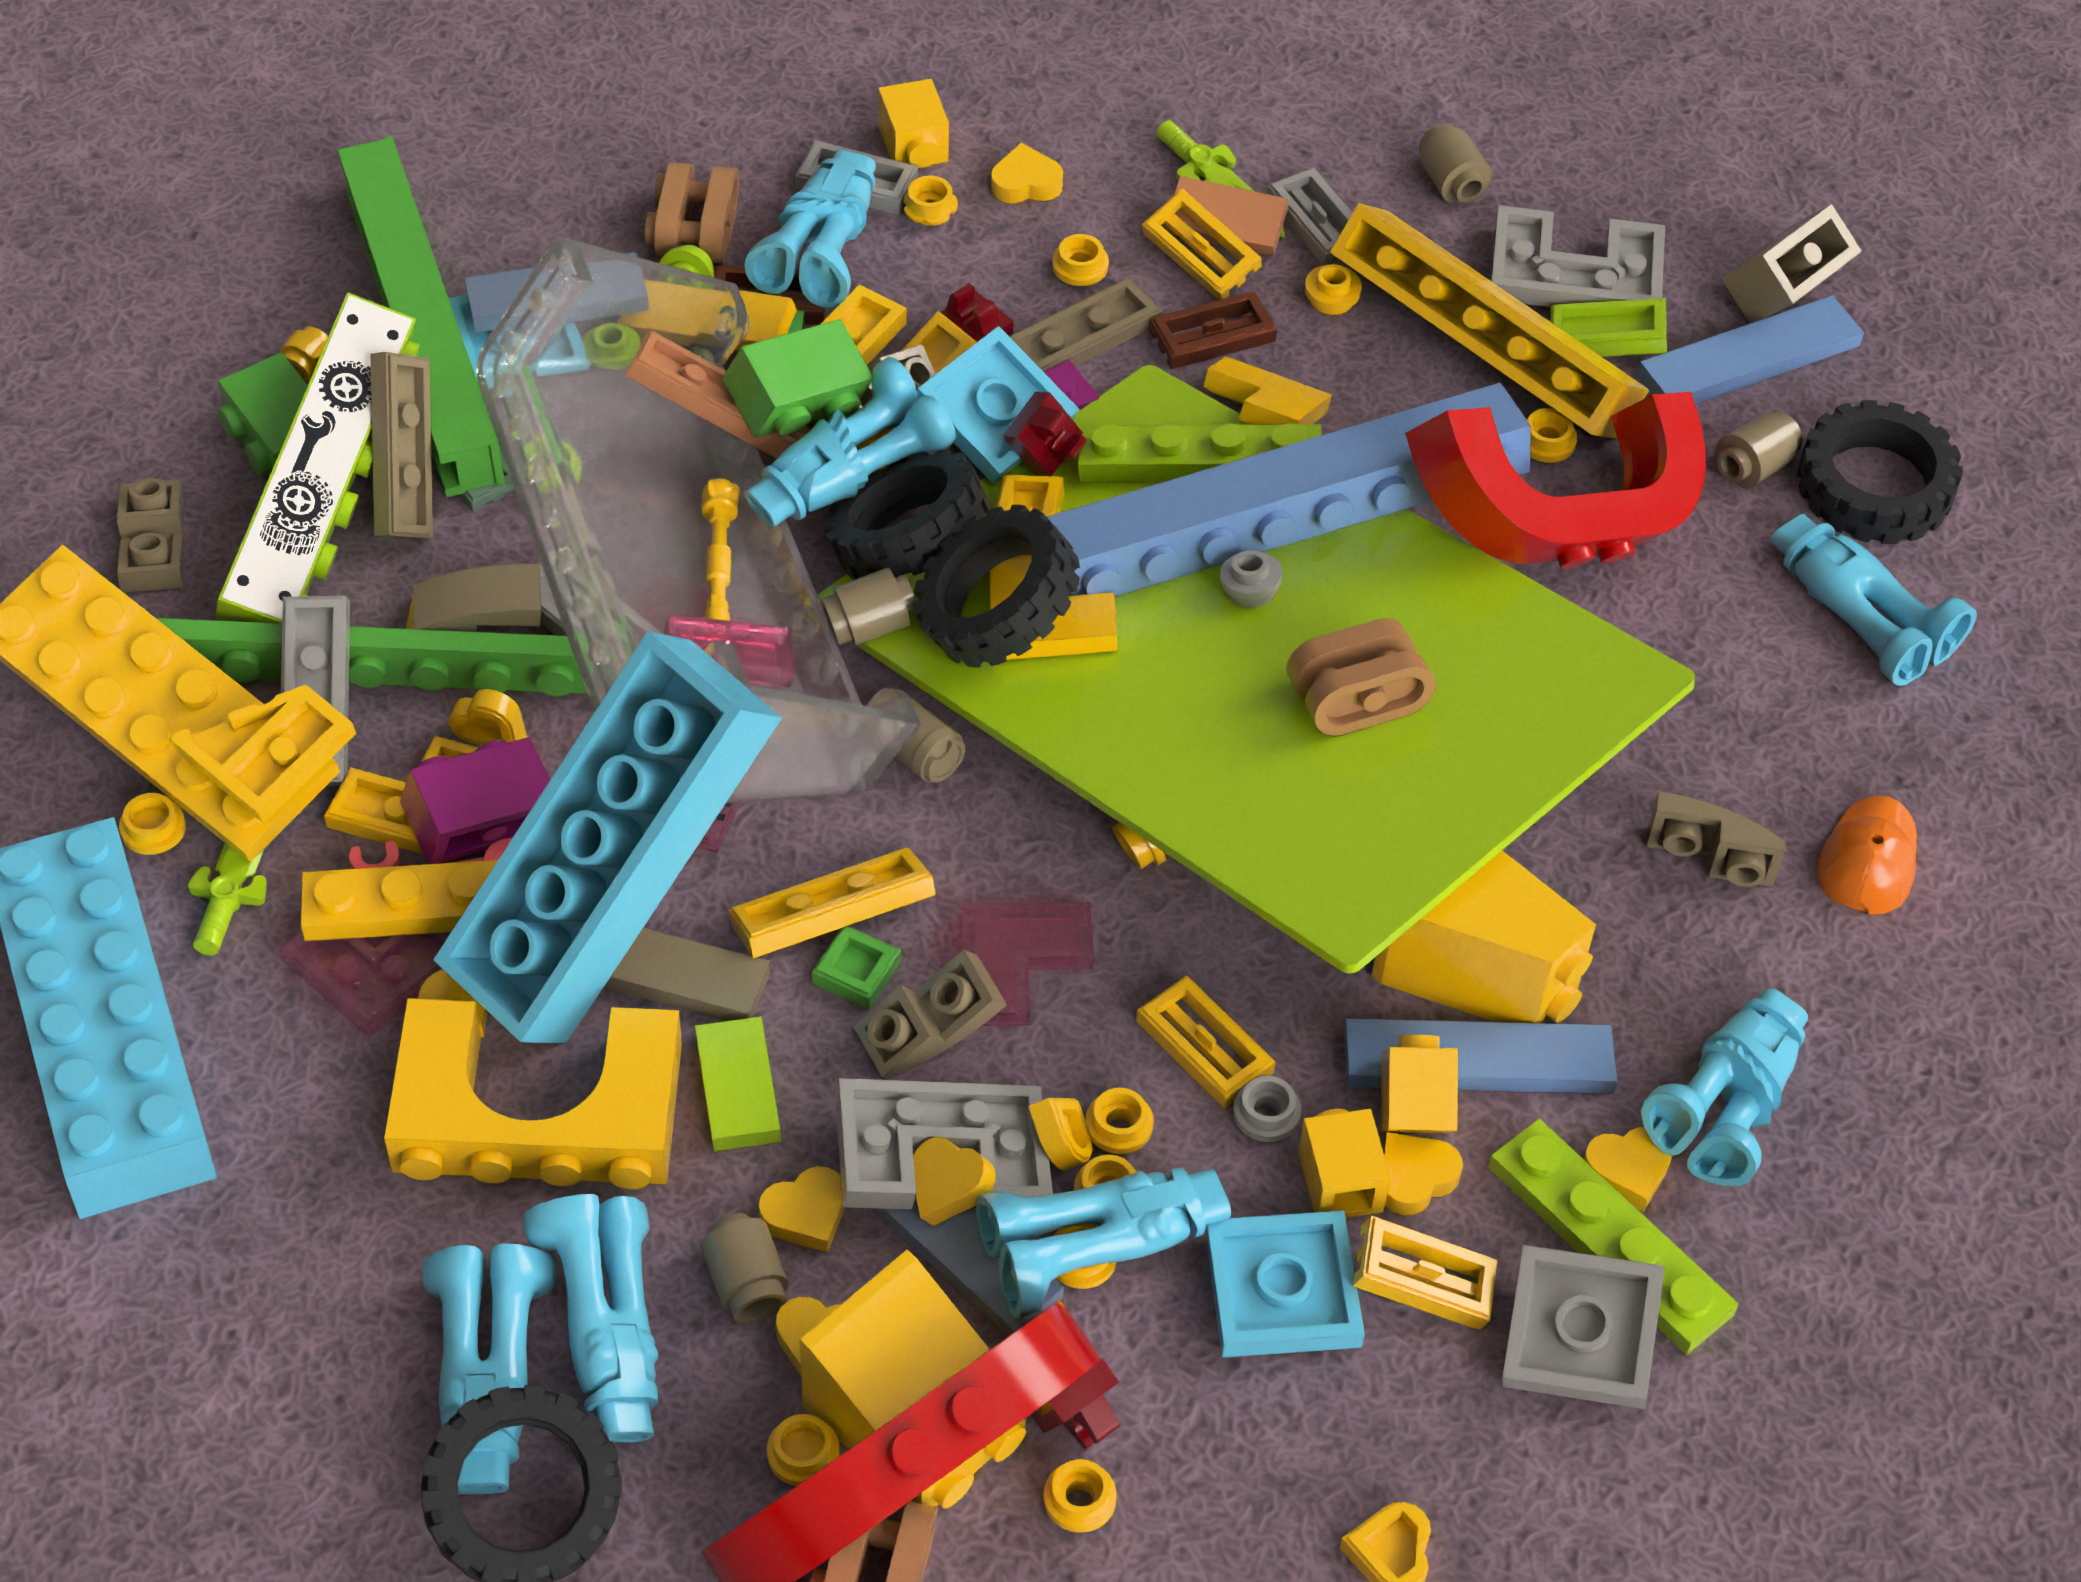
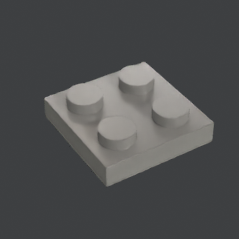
M1523 1245L1503 1371V1387L1646 1409L1665 1266Z

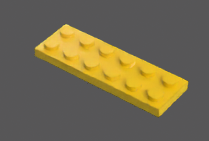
M63 544L0 603V661L249 863L340 773L337 762L331 758L264 824L177 752L169 738L177 731L189 728L191 734L219 725L229 721L227 713L251 704L263 705V703Z

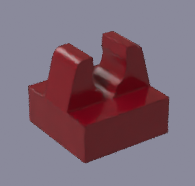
M970 283L952 293L946 309L941 312L976 342L980 341L998 326L1008 336L1013 335L1014 321L999 310L993 301L987 300L979 294Z
M1034 392L1003 434L1005 440L1036 476H1052L1060 464L1073 461L1087 442L1086 438L1082 435L1081 429L1050 392Z
M1102 1358L1093 1368L1034 1411L1031 1416L1043 1433L1063 1424L1086 1449L1093 1443L1097 1444L1120 1427L1116 1416L1103 1395L1117 1385L1119 1381Z

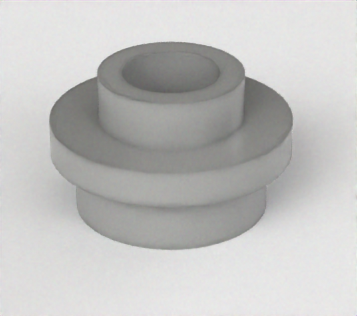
M1256 550L1243 551L1231 556L1223 563L1220 569V583L1230 600L1235 604L1243 607L1262 606L1275 597L1277 589L1282 583V567L1279 561L1272 555Z
M1261 1076L1251 1080L1237 1093L1234 1101L1233 1116L1239 1129L1248 1137L1262 1142H1276L1290 1136L1298 1127L1301 1117V1103L1293 1088L1286 1081L1274 1076ZM1261 1107H1269L1274 1109L1278 1115L1264 1116L1257 1113L1256 1110Z

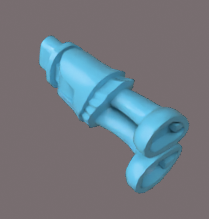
M839 150L834 154L833 158L822 161L818 170L810 177L803 188L788 200L784 211L778 217L782 228L766 236L750 249L744 263L745 273L749 281L757 289L770 294H779L787 290L795 276L801 249L805 243H810L800 261L799 283L802 293L811 303L821 308H834L846 299L851 286V278L847 265L840 253L845 242L856 239L867 222L871 192L875 187L876 180L874 176L876 169L874 160L865 155Z
M887 357L873 368V379L871 382L872 399L846 419L839 409L834 411L828 422L820 419L811 431L780 454L772 466L769 465L762 470V480L744 491L746 501L767 525L775 527L790 516L795 520H801L806 517V510L812 512L838 500L856 497L858 489L864 488L865 483L868 482V476L876 470L911 454L925 451L930 453L945 449L953 444L956 438L955 428L947 410L931 395H924L918 399L916 387L909 372L897 359ZM898 426L882 438L857 451L856 446L885 429Z
M1772 988L1765 989L1759 998L1747 1001L1740 1011L1730 1018L1720 1030L1707 1038L1702 1048L1699 1070L1687 1085L1676 1083L1661 1085L1647 1096L1640 1112L1644 1128L1652 1142L1665 1154L1671 1156L1680 1154L1698 1134L1706 1112L1721 1092L1723 1100L1728 1104L1710 1131L1693 1149L1687 1160V1168L1692 1175L1703 1181L1722 1186H1741L1749 1182L1761 1164L1762 1155L1760 1146L1749 1129L1750 1127L1756 1128L1760 1125L1770 1124L1772 1112L1778 1109L1781 1104L1782 1091L1794 1069L1799 1048L1805 1039L1803 1027L1808 1021L1806 1011L1783 993Z

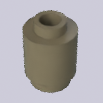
M1444 123L1428 130L1420 140V163L1445 201L1451 204L1467 203L1476 200L1484 193L1491 181L1492 170L1466 131L1456 128L1452 124Z
M1784 412L1760 413L1719 439L1715 450L1718 469L1728 481L1736 483L1741 488H1752L1795 460L1797 452L1801 449L1803 443L1801 430L1796 421Z
M889 567L834 587L833 595L821 599L827 622L838 646L850 641L853 642L854 646L910 626L908 613L913 611V603L916 602L905 574L895 578Z
M745 1213L730 1214L717 1220L710 1227V1233L702 1240L700 1248L722 1308L731 1312L734 1320L741 1324L757 1322L777 1314L781 1306L787 1302L785 1290L788 1287V1279L767 1223L760 1218H749Z

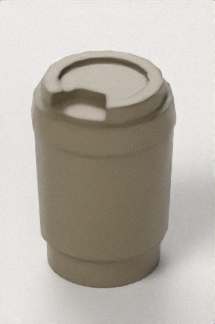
M893 692L885 696L875 706L869 717L868 729L877 737L878 742L910 769L916 777L925 782L938 783L952 775L963 760L965 744L963 743L962 736L956 729L948 725L917 700L908 698L902 692Z

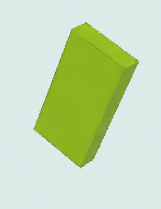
M1666 298L1551 305V323L1601 357L1667 353Z
M762 1016L695 1025L713 1152L781 1142L780 1124Z

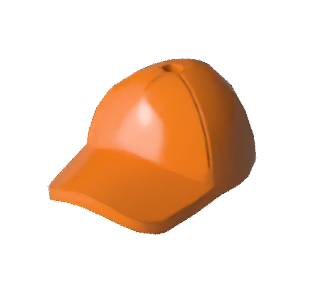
M1881 795L1859 800L1847 809L1823 845L1817 862V880L1824 893L1831 900L1855 910L1868 912L1869 915L1885 914L1902 905L1910 893L1916 871L1917 831L1909 811L1899 801Z

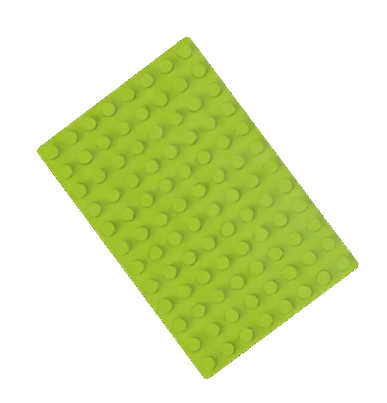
M1153 365L1143 366L1101 395L1098 400L1091 402L1081 409L1073 420L1082 432L1083 426H1102L1106 424L1222 425L1233 423L1246 425L1241 423L1242 421L1239 420L1240 414ZM1079 453L1073 461L1060 464L1052 475L1063 477L1065 495L1061 512L1162 483H1080L1078 470ZM1024 461L1006 474L1036 476ZM987 477L980 480L990 503V509L996 508L1003 477L994 484ZM1409 509L1265 551L1264 553L1272 555L1281 564L1282 583L1277 589L1275 597L1262 606L1243 607L1230 600L1220 583V569L1222 565L1115 596L1118 651L1010 659L991 666L988 662H982L981 667L973 668L966 666L962 660L959 664L952 661L920 627V620L915 616L914 611L908 613L910 626L857 645L1344 973H1355L1361 970L1694 689L1695 674L1691 669ZM925 572L915 576L912 573L905 574L913 594L917 580L923 579ZM990 572L984 574L969 592L962 608L961 617H973L990 610ZM846 574L812 598L810 602L812 615L829 627L821 599L833 595L834 587L853 581V579ZM1378 619H1393L1400 622L1413 641L1416 653L1424 659L1435 677L1436 688L1432 698L1420 710L1405 717L1344 735L1333 736L1322 733L1308 713L1305 700L1298 695L1287 676L1286 666L1291 654L1305 641Z

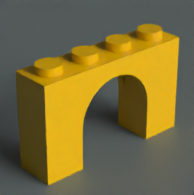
M407 999L384 1137L392 1172L403 1173L417 1180H433L441 1175L473 1176L475 1179L486 1183H502L510 1178L542 1179L544 1182L555 1186H571L579 1181L611 1182L615 1186L624 1189H640L648 1184H667L682 1051L679 1010L611 1007L603 1072L593 1092L577 1107L562 1115L543 1120H518L491 1110L473 1092L481 1044L476 1002Z

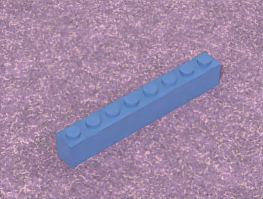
M1497 383L1064 511L1047 518L1074 548L1072 550L1079 559L1080 568L1075 570V573L1079 576V585L1077 591L1070 592L1069 596L1114 592L1115 596H1119L1222 565L1228 558L1243 551L1256 550L1265 552L1431 502L1432 499L1417 472L1405 433L1447 410L1490 407L1503 450L1518 475L1530 472L1531 425L1503 385Z

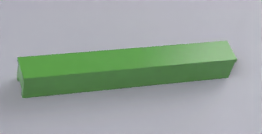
M387 136L382 140L337 149L347 183H344L347 198L382 304L387 308L416 319L411 341L420 344L417 356L429 357L431 451L446 498L463 494L468 489H477L495 483L496 485L503 484V486H506L499 443L393 137Z

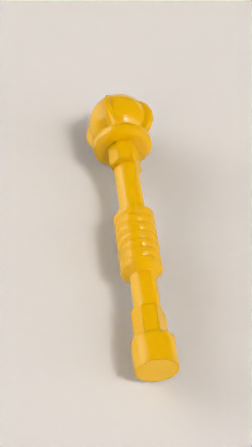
M723 478L710 479L703 488L701 495L702 515L712 525V542L707 548L706 583L710 586V596L707 598L704 629L707 634L715 637L724 636L729 632L730 613L725 595L726 587L730 584L731 549L727 546V529L730 526V522L735 520L738 515L740 495L738 485Z

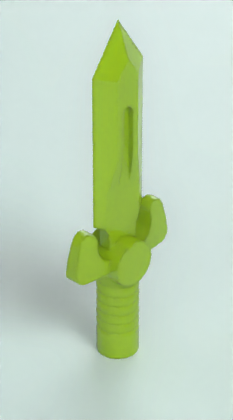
M1171 120L1163 122L1157 129L1156 136L1186 163L1177 170L1176 179L1178 181L1180 176L1200 180L1199 177H1204L1206 182L1254 191L1231 170L1236 165V158L1226 145H1219L1213 149L1207 145H1198ZM1283 224L1282 231H1281V234H1280V237H1282V238H1286V237H1285V231H1284V224Z
M224 843L214 869L220 876L210 882L212 877L209 867L204 866L198 869L188 883L190 894L210 899L193 942L194 949L199 953L207 956L219 953L233 912L238 910L241 904L260 906L265 903L267 895L266 878L262 875L254 877L263 851L249 863ZM254 877L249 886L242 888L246 880Z

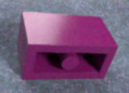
M530 737L509 743L505 740H494L483 744L472 753L449 759L445 756H435L420 762L409 771L400 804L428 864H440L486 851L491 844L498 840L512 839L546 788L550 778Z

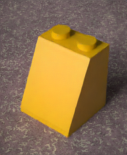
M1502 850L1378 954L1374 960L1371 976L1382 985L1493 1022L1547 1023L1552 1019L1554 1022L1560 1023L1573 1012L1581 1000L1582 992L1578 990L1581 976L1586 972L1593 959V956L1589 953V948L1596 924Z
M905 1250L800 1338L803 1406L813 1416L829 1424L835 1431L838 1440L847 1449H850L987 1352L989 1348L919 1260L911 1252ZM1026 1418L911 1501L932 1506L940 1504L944 1509L953 1506L969 1490L974 1481L973 1474L991 1458L996 1462H1000L1016 1450L1026 1434Z

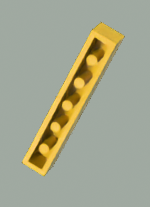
M1359 203L1330 251L1335 257L1591 435L1617 439L1610 416L1643 400L1649 392V389L1387 210Z

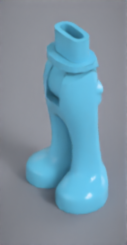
M1801 514L1781 526L1773 534L1770 540L1771 544L1785 555L1784 566L1806 586L1810 597L1816 599L1821 604H1825L1865 641L1878 656L1880 671L1892 683L1898 686L1906 685L1924 674L1929 662L1937 666L1948 659L1962 644L1974 626L1977 612L1966 601L1952 597L1939 603L1934 608L1926 606L1910 594L1867 549L1843 534L1834 536L1835 529L1829 523L1817 525L1805 514ZM1871 603L1877 605L1894 623L1881 615Z
M1183 1167L1173 1168L1170 1178L1166 1173L1162 1172L1146 1174L1142 1171H1137L1120 1179L1074 1191L1032 1197L995 1191L981 1194L976 1199V1218L981 1240L987 1254L991 1258L1000 1257L999 1277L1008 1309L1015 1318L1028 1316L1040 1310L1050 1282L1060 1275L1087 1266L1133 1260L1158 1253L1186 1240L1189 1235L1192 1238L1202 1236L1206 1225L1227 1220L1231 1217L1228 1198L1214 1169L1188 1175ZM1079 1224L1099 1225L1098 1227L1093 1229L1078 1231L1074 1233L1045 1237L1037 1240H1027L1069 1226Z
M577 1194L537 1204L527 1210L522 1216L524 1234L533 1248L557 1251L561 1258L567 1289L568 1334L571 1357L582 1391L586 1394H591L584 1402L585 1410L588 1413L592 1412L599 1418L604 1426L603 1430L610 1441L634 1443L649 1440L654 1436L650 1409L658 1405L659 1400L657 1385L655 1384V1362L658 1359V1351L650 1331L643 1288L641 1248L642 1242L650 1230L647 1208L642 1201L629 1196L613 1197L599 1205L598 1196L594 1194ZM601 1256L608 1281L609 1305L604 1295Z
M502 1243L494 1245L491 1249L492 1334L490 1355L484 1361L479 1359L478 1321L482 1301L481 1291L484 1288L486 1278L484 1254L476 1246L458 1245L436 1251L424 1259L422 1281L425 1290L434 1298L441 1300L443 1353L439 1386L441 1427L457 1413L460 1407L472 1399L476 1400L497 1388L509 1386V1389L524 1388L525 1385H528L526 1350L528 1312L531 1300L549 1294L554 1288L557 1261L551 1254L520 1244ZM523 1425L501 1428L477 1443L463 1462L458 1481L459 1494H492L506 1492L509 1489L510 1464L517 1462L519 1459V1446L517 1443L519 1442Z

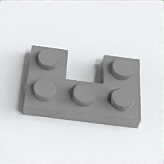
M1498 205L1490 281L1522 303L1551 307V305L1662 298L1665 225L1609 219L1606 233L1605 257L1551 251L1554 212Z
M839 1078L835 1099L843 1207L912 1210L916 1196L913 1153L923 1142L934 1137L946 1138L960 1149H974L992 1162L996 1170V1181L991 1192L1003 1191L1025 1197L1053 1194L1049 1157L1040 1142L1028 1106L1042 1101L1041 1086Z

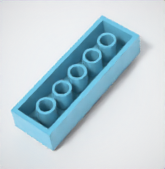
M647 631L435 956L434 961L520 1042L565 1043L568 1041L782 720V717L692 640Z
M108 818L0 848V927L63 1175L79 1219L216 1179V1171L115 818Z

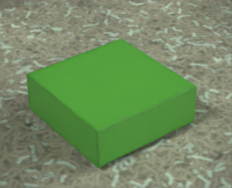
M849 926L842 927L813 969L812 984L870 1010L901 963V950Z

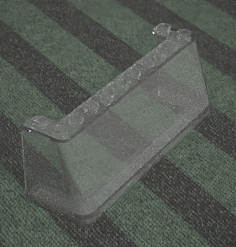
M556 236L483 345L479 354L476 373L481 394L593 711H596L647 631L692 640L782 717V720L726 803L863 793L873 784L921 726L910 697L902 690L884 688L878 691L866 706L861 704L786 519L775 527H770L746 501L744 491L762 480L761 472L765 468L757 448L625 376L648 330L660 334L725 370L723 365L738 344L745 339L749 330V316L737 285ZM717 478L727 479L737 484L740 488L738 515L735 520L730 522V526L727 529V546L731 549L730 584L726 587L725 595L730 613L729 632L720 637L711 636L704 629L707 598L710 596V586L706 583L707 548L712 542V525L703 517L701 509L703 488L710 479Z

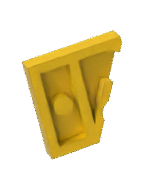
M305 684L276 695L273 700L266 704H251L227 713L229 718L227 722L191 734L189 728L177 731L169 739L177 752L264 824L357 733L349 719Z

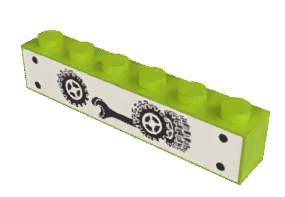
M347 292L219 595L214 620L282 623L283 597L308 596L315 577L326 581L338 550V546L329 543L335 526L347 529L359 498L358 494L350 492L356 475L368 478L373 466L371 441V354L392 352L417 356L420 344L411 341L415 318Z

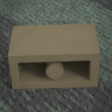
M1830 204L1786 228L1723 275L1721 279L1749 323H1753L1794 304L1862 251L1834 206Z

